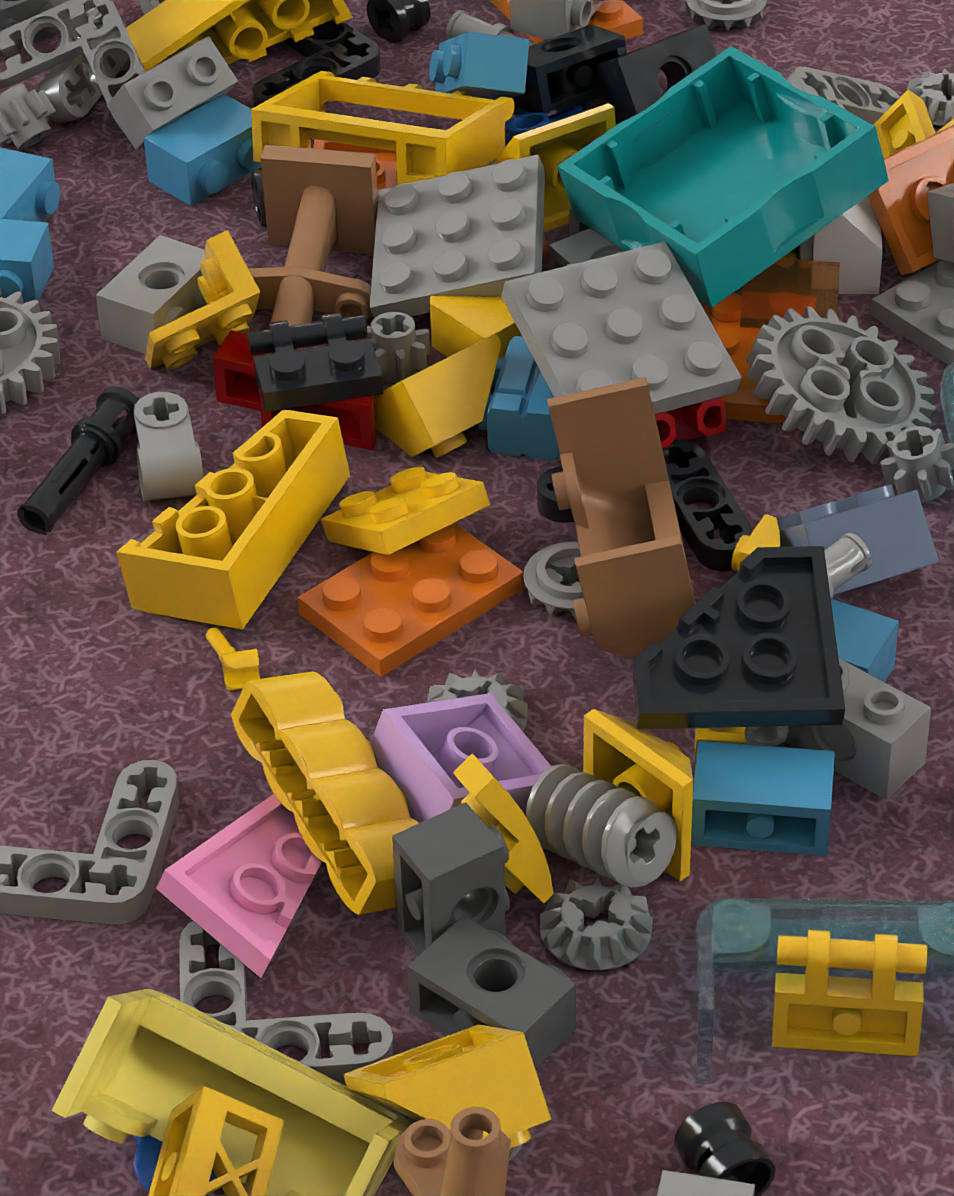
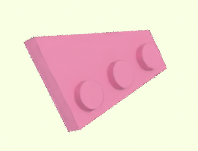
M273 794L165 869L156 889L256 975L262 978L322 861L311 852L304 842L297 827L294 812L284 807L276 795Z

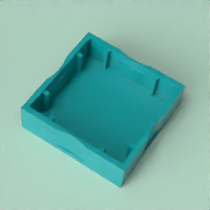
M732 46L672 86L650 107L617 124L557 166L575 219L624 251L666 241L696 297L711 308L889 181L876 126L824 97L806 93L796 88L781 73Z

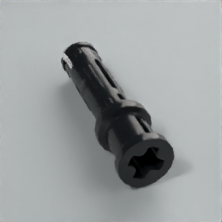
M111 386L104 389L97 398V409L89 418L79 420L72 429V445L56 465L51 468L28 500L18 508V519L27 530L42 535L50 533L57 520L79 495L100 466L113 464L122 453V442L129 434L137 432L134 408L139 400L138 397L121 387ZM123 410L127 411L126 416L118 417Z

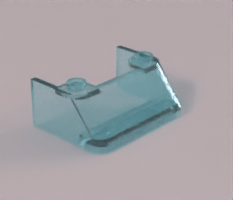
M726 898L709 904L700 913L694 925L696 1084H711L714 1025L713 973L805 974L806 966L776 964L778 935L807 937L808 929L830 931V938L874 941L875 934L897 935L898 943L927 944L926 974L896 972V975L954 976V901ZM829 968L828 975H872V971Z

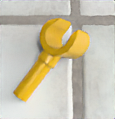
M214 627L207 631L206 639L218 654L219 660L222 663L225 687L228 691L243 689L246 681L260 679L257 649L235 651V648L229 644L218 628Z

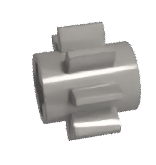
M19 84L0 94V145L5 142L7 144L13 142L18 151H22L42 141L52 132L48 124L50 121L48 117L54 114L56 110L43 90L36 92L34 89L28 92L24 84Z
M387 312L375 317L371 327L367 326V338L362 340L371 339L383 381L398 383L414 375L417 370L427 368L426 355L430 354L429 330H415V322L412 317L401 312Z
M923 426L910 427L897 434L893 441L886 443L890 458L880 461L886 485L895 484L898 495L917 490L920 501L925 502L938 498L946 491L947 487L952 488L954 486L951 471L954 470V443L945 444L941 429L933 431Z

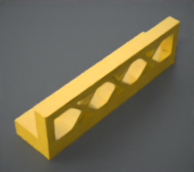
M206 1086L201 1087L171 1110L148 1196H205L221 1187L226 1196H266L284 1120ZM224 1122L258 1135L251 1162L237 1169H234L220 1142ZM213 1169L217 1178L209 1182ZM247 1175L245 1187H243L240 1178Z

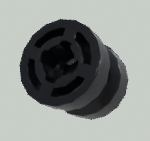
M716 1102L704 1106L689 1115L679 1126L675 1134L674 1145L688 1168L699 1171V1176L755 1184L754 1196H761L770 1187L775 1178V1165L763 1146L750 1140L752 1128L736 1104Z

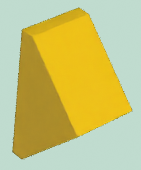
M430 296L432 347L447 357L497 333L502 343L498 358H505L510 340L514 336H522L501 296Z

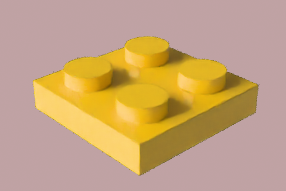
M414 467L393 475L390 478L391 485L375 493L373 491H364L346 497L339 503L341 509L321 518L326 537L330 542L390 555L489 506L490 502L484 483L481 481L459 478L453 472L436 474L426 472L424 467Z

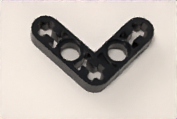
M333 20L314 27V35L307 36L298 42H295L292 38L286 39L282 42L307 58L255 83L252 88L254 107L320 71L332 72L334 77L358 80L361 77L375 78L381 71L379 45L346 23L336 24Z
M674 440L671 446L662 448L680 531L703 566L722 572L734 571L731 564L735 547L742 535H751V526L705 451L691 441ZM562 466L545 471L539 476L537 481L538 511L545 518L554 522H574L571 508L559 511L553 486L552 474L563 472ZM693 501H707L714 504L715 507L699 510L692 509L687 504ZM720 529L719 536L721 537V539H714L715 530Z

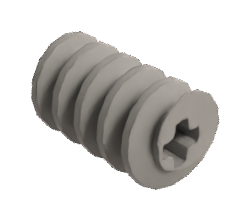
M564 763L550 767L541 774L532 787L527 802L526 818L535 831L542 848L555 852L561 857L575 861V863L594 870L598 874L631 888L645 886L654 881L669 865L676 846L677 828L675 818L666 812H660L653 801L636 796L635 793L623 788H617L616 785L602 779L598 780L597 777L583 771L580 772L577 768Z

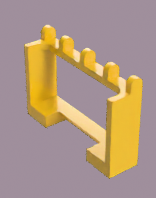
M320 71L251 109L253 161L261 162L260 158L265 145L311 148L310 138L396 151L397 184H409L444 176L452 172L485 167L489 162L496 160L505 149V122L513 116L514 100L508 97H499L496 100L472 97L469 92L459 90L452 94L423 90V87L418 84H408L404 87L376 83L374 78L361 77L358 80L334 77L332 72ZM329 101H339L461 119L462 121L447 130L326 113L325 109Z

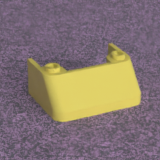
M143 989L107 998L51 1110L64 1118L84 1112L87 1114L83 1122L85 1127L117 1143L124 1144L129 1134L138 1137L150 1135L163 1142L171 1110L201 1087L206 1086L284 1120L266 1196H374L394 1160L396 1143L399 1137L412 1124L405 1117L390 1108L349 1090L347 1086L171 996L152 989ZM224 1122L220 1142L234 1169H237L251 1162L258 1135ZM247 1175L240 1178L241 1183L244 1185L246 1183Z

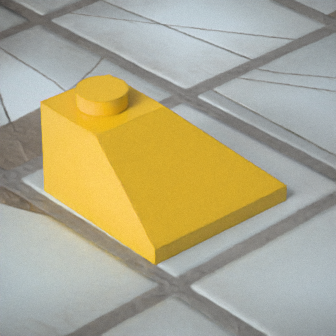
M497 333L385 389L383 394L374 395L372 398L374 399L375 428L411 457L431 448L435 458H438L467 443L462 431L483 421L502 345Z
M592 709L584 715L583 772L597 777L598 780L602 779L614 784L617 788H623L635 793L636 796L649 799L656 804L660 812H666L675 818L677 828L676 846L665 871L681 882L690 875L693 775L690 758L685 756L675 744L664 741L649 729H637V723Z
M478 1024L343 1074L347 1089L417 1121L424 1119L439 1121L447 1126L448 1129H450L451 1121L458 1112L470 1107L488 1109L498 1117L501 1131L511 1139L510 1149L531 1139L529 1128L551 1120L524 1033L520 1031ZM483 1131V1138H485L489 1134Z

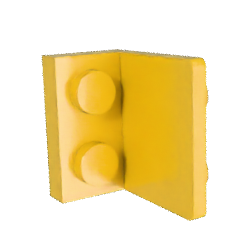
M228 230L206 241L203 261L200 262L202 276L197 278V282L207 305L149 333L145 360L150 369L164 364L167 370L175 369L194 359L198 355L196 348L215 339L221 345L230 330L242 333L249 331L247 324L253 321L260 290Z

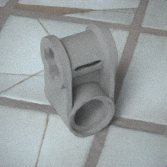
M171 392L147 394L138 400L134 408V419L139 440L136 450L137 466L143 502L196 496L194 485L204 476L198 441L194 439L188 405L185 399Z

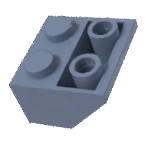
M892 484L777 519L780 530V547L824 546L825 550L838 541L842 535L849 532L856 534L867 545L871 553V557L868 558L872 561L870 568L860 572L835 589L833 595L939 563L917 490L895 496Z

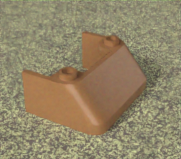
M647 377L547 399L563 472L552 474L553 486L559 511L570 508L572 510L581 555L574 559L583 598L573 600L581 638L593 636L598 649L634 660L652 641L655 644L662 641L678 626L679 617L695 604Z

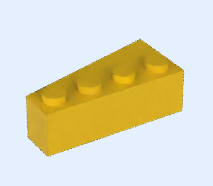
M165 0L126 27V30L146 72L208 36L228 65L241 59H247L250 63L266 56V48L289 38L298 42L307 36L314 35L313 28L330 20L339 24L353 18L344 0Z
M283 409L232 453L235 462L233 465L215 474L209 472L194 486L197 495L179 511L168 507L152 521L155 531L140 543L130 539L116 551L131 607L147 613L243 630L350 477L338 417Z

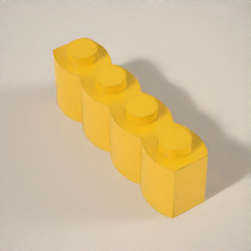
M312 671L246 681L231 713L235 730L249 754L259 762H262L266 779L278 800L284 807L294 812L297 827L308 848L318 859L326 863L328 874L337 894L344 904L358 915L396 908L392 836L419 824V822L410 818L408 802L404 793L386 772L377 768L375 752L371 743L352 722L345 719L343 704L339 695L333 690L327 680L317 672Z

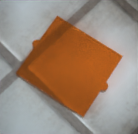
M793 256L788 257L787 260L779 259L743 285L740 327L762 328L763 325H768L773 315L783 318L786 311L790 308L801 316L807 307H812L821 318H824L828 309H833L837 315L840 262L798 260L797 257Z

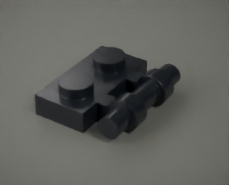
M338 312L322 315L321 321L291 326H289L287 320L269 323V329L246 333L250 356L273 352V354L253 357L254 374L264 412L383 394L382 373L371 339L350 341L367 338V325L364 315L342 318ZM324 344H325V346H322V347H315V348L302 349V350H294V349H297V348H304V347H310V346H317V345H324Z

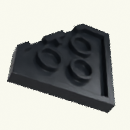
M824 546L757 547L740 563L739 572L720 589L714 586L681 615L678 626L658 644L652 641L634 658L633 666L637 729L842 725L845 714V702Z

